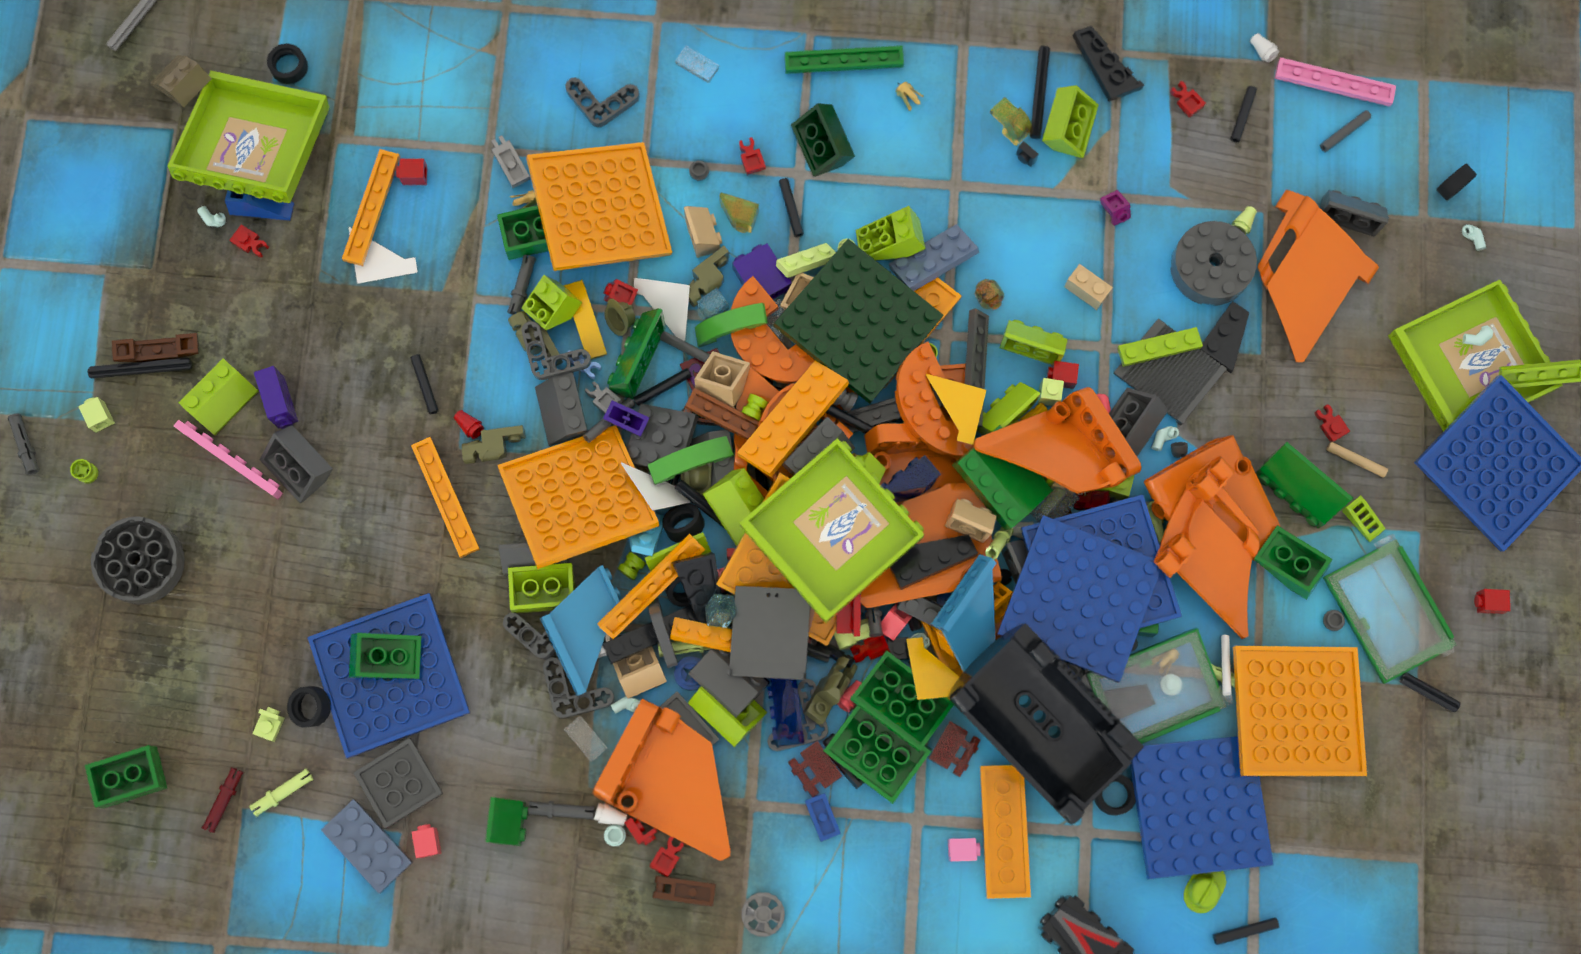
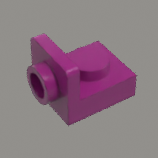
M1119 190L1100 198L1101 205L1111 215V223L1114 226L1131 218L1130 203Z

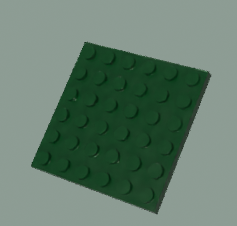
M847 239L774 322L773 326L814 360L847 379L849 382L848 387L871 404L896 374L907 355L921 344L944 315L851 240Z

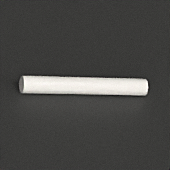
M1222 635L1223 695H1231L1230 636Z

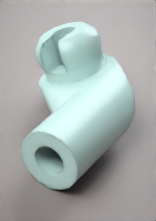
M202 206L197 210L207 226L221 227L226 223V217L223 213L211 215L206 206Z
M1473 225L1463 226V236L1474 241L1476 251L1485 249L1486 244L1482 231Z

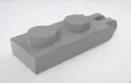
M502 135L498 137L502 143L498 145L495 139L491 140L494 148L491 150L512 188L531 180L510 140L505 141Z

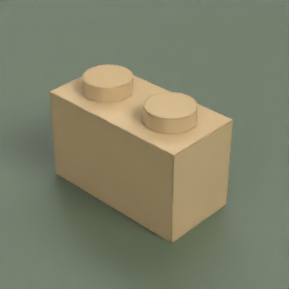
M1081 264L1077 266L1064 286L1096 310H1098L1113 288Z

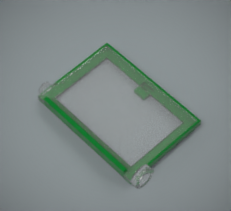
M1394 534L1375 542L1376 550L1323 577L1383 684L1440 654L1445 657L1454 653V647L1457 646L1453 639L1454 635Z
M1193 628L1130 654L1119 683L1090 671L1085 673L1091 691L1133 733L1141 744L1217 713L1221 709L1233 704L1232 695H1223L1222 686H1219L1198 628Z

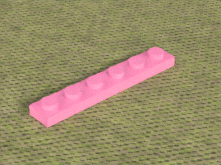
M1284 58L1278 60L1274 78L1385 106L1393 104L1396 85Z
M178 419L174 424V427L276 499H279L283 494L278 489L279 484L270 478L268 481L264 480L262 472L254 467L251 470L245 466L247 462L239 456L231 457L229 449L222 444H219L218 447L212 443L213 438L204 432L202 435L197 433L196 430L198 428L189 421L184 424Z

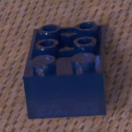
M924 455L920 459L918 457L914 458L908 463V467L904 472L899 470L891 477L892 480L888 484L884 482L880 486L884 490L887 488L895 497V502L905 501L928 491L934 486L941 473Z

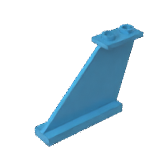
M981 554L976 558L931 623L936 629L942 631L963 672L982 652L996 641L992 569L997 562Z
M603 565L596 568L553 611L540 618L576 696L586 692L606 633L597 623L622 599L618 588H613L610 580L613 578L609 569H604Z

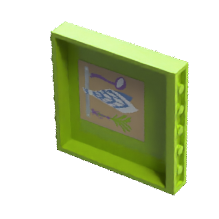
M210 71L209 76L211 80L202 88L168 163V169L172 178L178 181H189L197 185L212 186L219 190L225 189L234 191L237 194L244 193L253 195L256 198H266L278 203L285 202L290 204L328 113L329 104L327 96Z
M1500 279L1409 322L1388 335L1443 432L1499 375V367L1550 362L1549 357L1542 351L1539 340L1533 336L1529 329L1528 322L1520 314L1518 305L1510 297L1508 288ZM1485 325L1490 326L1493 330L1492 338L1482 346L1462 343L1464 334L1477 335L1482 330L1481 327ZM1563 384L1518 387L1514 389L1530 403L1563 386Z
M838 438L739 523L744 532L825 623L832 619L924 537L923 527L917 521L913 522L908 517V510L902 504L900 506L894 501L895 497L887 488L884 490L879 485L881 482L873 472L869 474L865 469L866 464L860 457L855 458L850 453L852 451L850 446L844 440L841 442Z

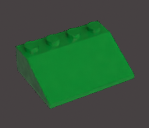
M660 308L644 312L640 319L636 318L632 328L634 332L631 337H627L624 344L626 348L624 354L619 355L616 361L617 369L615 373L612 372L607 381L609 389L613 393L625 398L634 399L633 397H635L659 345L660 337L666 329L663 310Z
M999 425V426H998L997 428H995L992 432H994V431H996V430H999V429H1001L1002 427ZM974 447L952 464L986 508L996 515V520L1004 530L1012 529L1053 491L1041 475L1008 461L980 453Z
M1288 442L1275 451L1256 471L1261 484L1268 485L1274 490L1273 493L1278 498L1287 501L1294 512L1301 513L1306 518L1308 524L1318 529L1325 525L1353 499L1351 495Z
M888 651L883 654L850 698L852 702L919 752L954 706L948 697L918 700L912 669Z
M858 705L824 749L827 755L892 804L932 751L925 744L919 752Z

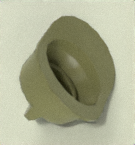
M609 299L604 312L605 320L609 328L616 335L623 336L635 322L634 307L625 302Z
M712 462L681 473V480L703 495L711 486Z

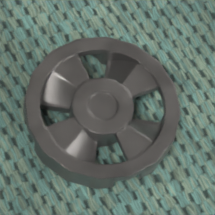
M759 892L750 896L742 908V921L745 928L751 934L758 937H767L776 933L781 928L785 918V910L781 901L775 895L768 892ZM753 899H755L759 906L756 910L748 906ZM773 899L778 906L770 910L768 905ZM756 919L758 924L755 929H752L748 923ZM770 919L778 923L772 930L768 924Z

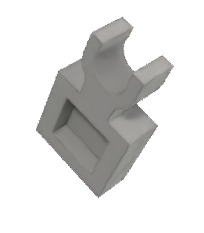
M595 381L592 382L596 388L595 391L590 392L587 388L585 389L589 397L595 398L592 401L593 404L604 414L612 400L619 404L622 403V400L607 387L601 391Z

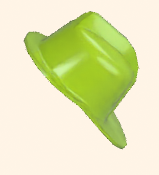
M1224 872L1192 874L1183 893L1187 907L1196 913L1211 911L1217 905L1225 889L1226 876Z

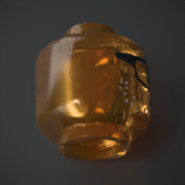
M989 279L980 281L976 285L974 292L975 298L984 309L995 310L999 308L1005 296L997 281Z

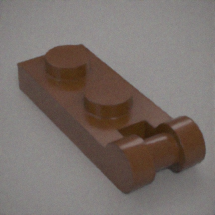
M662 876L655 877L657 885L656 891H653L652 898L713 906L716 884ZM665 884L671 885L670 893H664Z

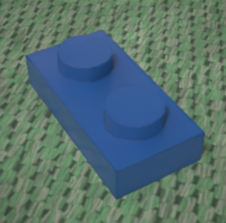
M825 793L805 801L820 842L841 834Z

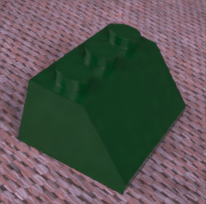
M817 103L791 124L813 177L840 168L855 157L832 104Z

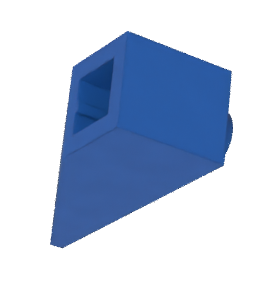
M227 190L225 203L230 215L291 220L294 202L290 204L285 202L278 203L271 199L256 198L253 195L244 193L237 194L230 190Z

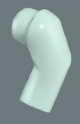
M1485 325L1481 327L1482 330L1477 335L1464 334L1462 343L1482 346L1492 338L1493 330L1490 326Z
M1172 426L1158 430L1151 448L1155 451H1161L1165 441L1178 437L1179 430Z
M625 696L612 703L611 707L615 714L624 709L634 713L640 700L634 697L627 699Z

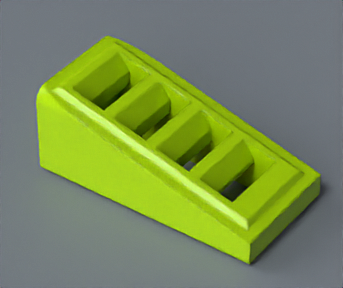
M1361 495L1341 510L1368 542H1371L1386 529ZM1358 506L1360 510L1355 513L1353 509ZM1364 512L1366 516L1360 520L1358 516ZM1370 519L1371 522L1365 527L1363 523ZM1375 525L1377 529L1370 534L1368 530Z

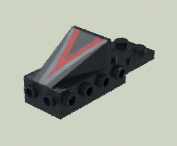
M1071 895L1061 896L1054 904L1056 908L1051 913L1047 912L1040 920L1041 925L1038 927L1042 931L1040 935L1049 944L1053 942L1059 947L1057 951L1060 954H1133L1135 951L1127 942L1117 937L1118 934L1111 927L1107 926L1105 928L1100 923L1102 919L1091 910L1089 913L1083 907L1085 903L1076 895L1074 897Z

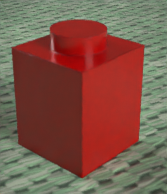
M400 159L399 166H396V176L400 179L402 185H427L428 166L424 159Z
M1054 361L1052 366L1048 367L1047 379L1064 381L1063 388L1074 389L1077 384L1079 364Z
M1483 589L1476 592L1474 604L1477 607V613L1504 614L1511 611L1510 590Z

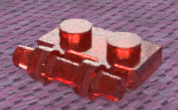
M949 721L928 759L946 770L953 763L956 765L953 774L960 777L963 771H966L969 767L968 762L972 755L978 751L979 748L977 746L981 740L973 736L970 742L966 741L965 737L968 731ZM960 746L966 749L961 759L955 757Z
M818 741L800 753L805 761L799 764L794 757L788 762L792 768L791 772L794 776L797 775L803 784V789L805 792L808 791L812 798L819 794L815 787L816 784L820 782L824 789H826L842 777ZM808 766L816 776L812 780L809 779L804 771Z

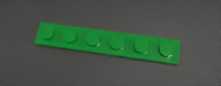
M903 46L784 52L786 74L904 67Z

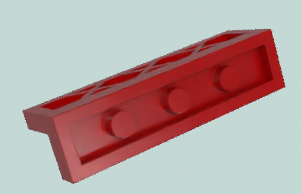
M861 593L836 614L837 634L852 633L853 636H860Z

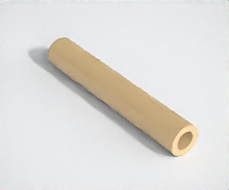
M1330 442L1326 451L1384 478L1388 472V468L1334 442Z

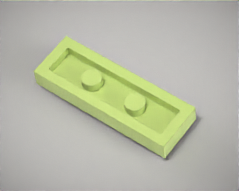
M827 243L777 259L776 267L789 278L825 265L836 252Z

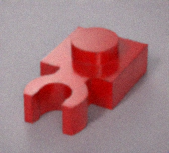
M1180 81L1178 87L1181 91H1177L1173 87L1170 93L1173 97L1179 98L1177 105L1190 118L1202 109L1206 102L1194 89L1188 92L1186 84Z
M752 137L749 138V146H744L742 140L739 141L740 150L744 152L740 156L747 175L766 169L760 149L754 150V140Z
M243 225L239 226L229 240L247 253L252 249L255 255L261 258L263 255L258 249L260 247L269 248L266 242L258 240L260 238L258 234Z
M1327 404L1323 407L1326 415H1323L1320 410L1315 412L1316 418L1324 422L1320 428L1330 442H1335L1351 432L1340 415L1333 417V410L1330 405Z
M884 635L869 637L863 640L864 645H854L850 648L856 663L862 662L867 656L870 657V660L883 656L886 651L890 652Z
M672 836L668 839L667 850L660 847L649 866L665 877L670 876L680 857L676 856L675 853L680 852L684 846V843L681 842L678 847H674L672 845L674 837Z

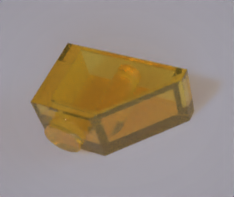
M720 192V205L732 227L742 233H752L759 213V204Z

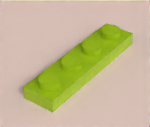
M1195 327L1119 345L1117 349L1122 366L1125 367L1200 349L1203 345L1198 328Z
M1581 359L1499 367V375H1502L1513 388L1581 382Z

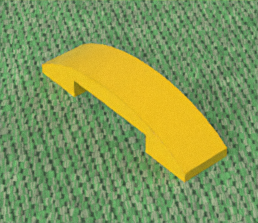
M583 280L564 285L582 302L573 317L584 350L589 352L591 360L607 355Z

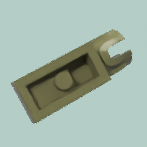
M722 246L692 270L693 277L696 280L693 279L689 284L688 302L693 307L702 302L701 295L708 298L709 295L722 286L724 276L717 267L721 268L729 261V251L725 246Z
M521 311L512 315L508 321L512 329L516 331V337L524 351L527 352L522 336V326L532 320L525 311ZM539 325L548 357L559 355L548 332ZM530 327L529 332L526 333L530 334L532 341H536L534 331L537 330ZM534 346L531 349L532 355L542 352L540 346ZM559 360L556 366L563 363V360Z
M520 425L482 430V441L478 439L462 444L463 461L465 464L476 463L478 455L482 462L503 459L507 456L505 441L516 443L526 438L524 427Z
M846 657L838 658L828 675L819 681L803 712L818 725L825 722L832 706L839 703L858 666L856 664H853L851 668L846 667L849 661Z

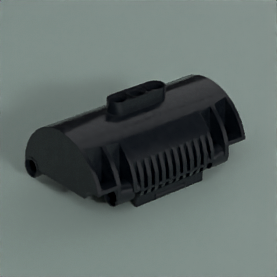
M1026 623L1020 624L1006 632L982 652L959 677L948 695V699L1070 825L1080 820L1085 813L1084 809L1132 764L1133 758L1144 748L1133 733ZM1022 695H1027L1028 702L1020 705L1019 698ZM1042 710V718L1034 720V713ZM1051 726H1057V732L1054 735L1048 734Z

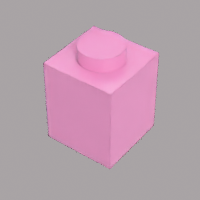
M976 838L948 839L949 862L977 861V856H980V843H976Z

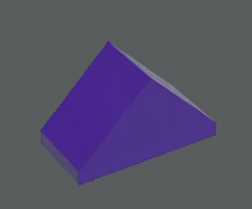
M613 400L603 417L604 420L640 437L650 419Z

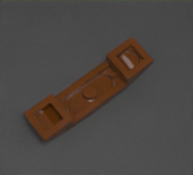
M197 333L178 334L174 338L135 341L134 339L112 340L114 362L179 359L199 354Z

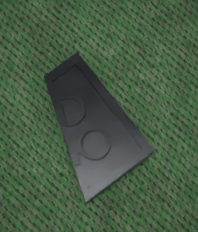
M1233 301L1202 343L1203 347L1200 348V350L1212 357L1216 362L1226 367V370L1230 373L1234 370L1250 313Z

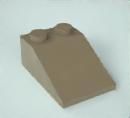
M177 55L150 84L182 107H185L211 80V77L198 63L189 57Z

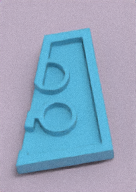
M655 512L659 521V527L629 537L631 552L653 556L663 530L662 520L664 515Z

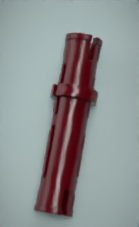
M234 767L230 768L224 784H221L219 787L220 792L201 827L202 829L207 830L209 828V832L215 833L232 795H235L237 792L235 789L244 774L243 771H237Z

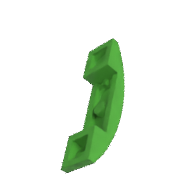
M758 303L739 307L704 320L695 327L698 347L717 341V338L745 328L753 329L767 324L765 304Z
M727 436L671 453L648 464V468L654 484L657 485L673 479L676 475L733 457L734 454Z

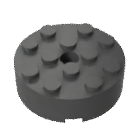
M1220 221L1203 222L1190 228L1178 242L1172 253L1171 275L1180 292L1190 300L1199 304L1223 305L1236 299L1250 284L1255 275L1257 257L1250 239L1237 227Z
M128 517L111 524L98 537V542L91 555L92 573L100 588L112 597L130 604L152 603L169 594L179 582L185 562L183 547L177 536L157 521L144 517ZM140 556V561L136 565V559Z

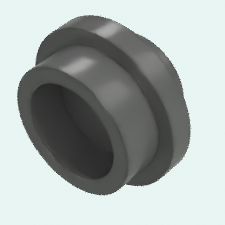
M703 161L693 162L689 167L690 176L698 181L704 180L709 174L708 165Z
M1330 610L1325 613L1323 623L1328 630L1338 631L1344 626L1345 618L1340 611Z

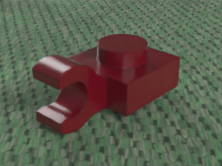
M1093 490L1088 491V495L1073 494L1071 502L1074 503V509L1082 510L1085 508L1087 510L1109 504L1110 493L1109 491Z

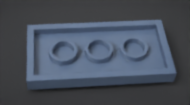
M956 224L925 242V250L909 257L898 258L889 263V267L900 281L915 291L977 255L979 249Z
M355 799L321 829L379 894L413 863Z

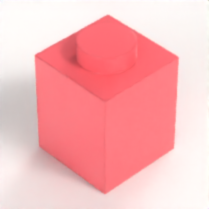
M898 602L881 621L883 635L893 641L913 617L898 610Z
M430 824L418 826V831L412 832L416 858L441 854L437 828H431Z

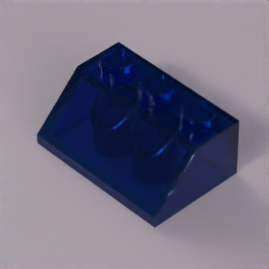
M771 678V686H767L768 698L773 699L774 706H770L771 719L776 721V727H772L773 740H778L779 746L803 744L804 736L797 680Z

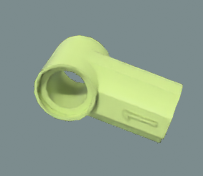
M868 619L860 621V636H853L852 633L837 634L835 632L834 637L839 650L857 644L858 641L870 637Z

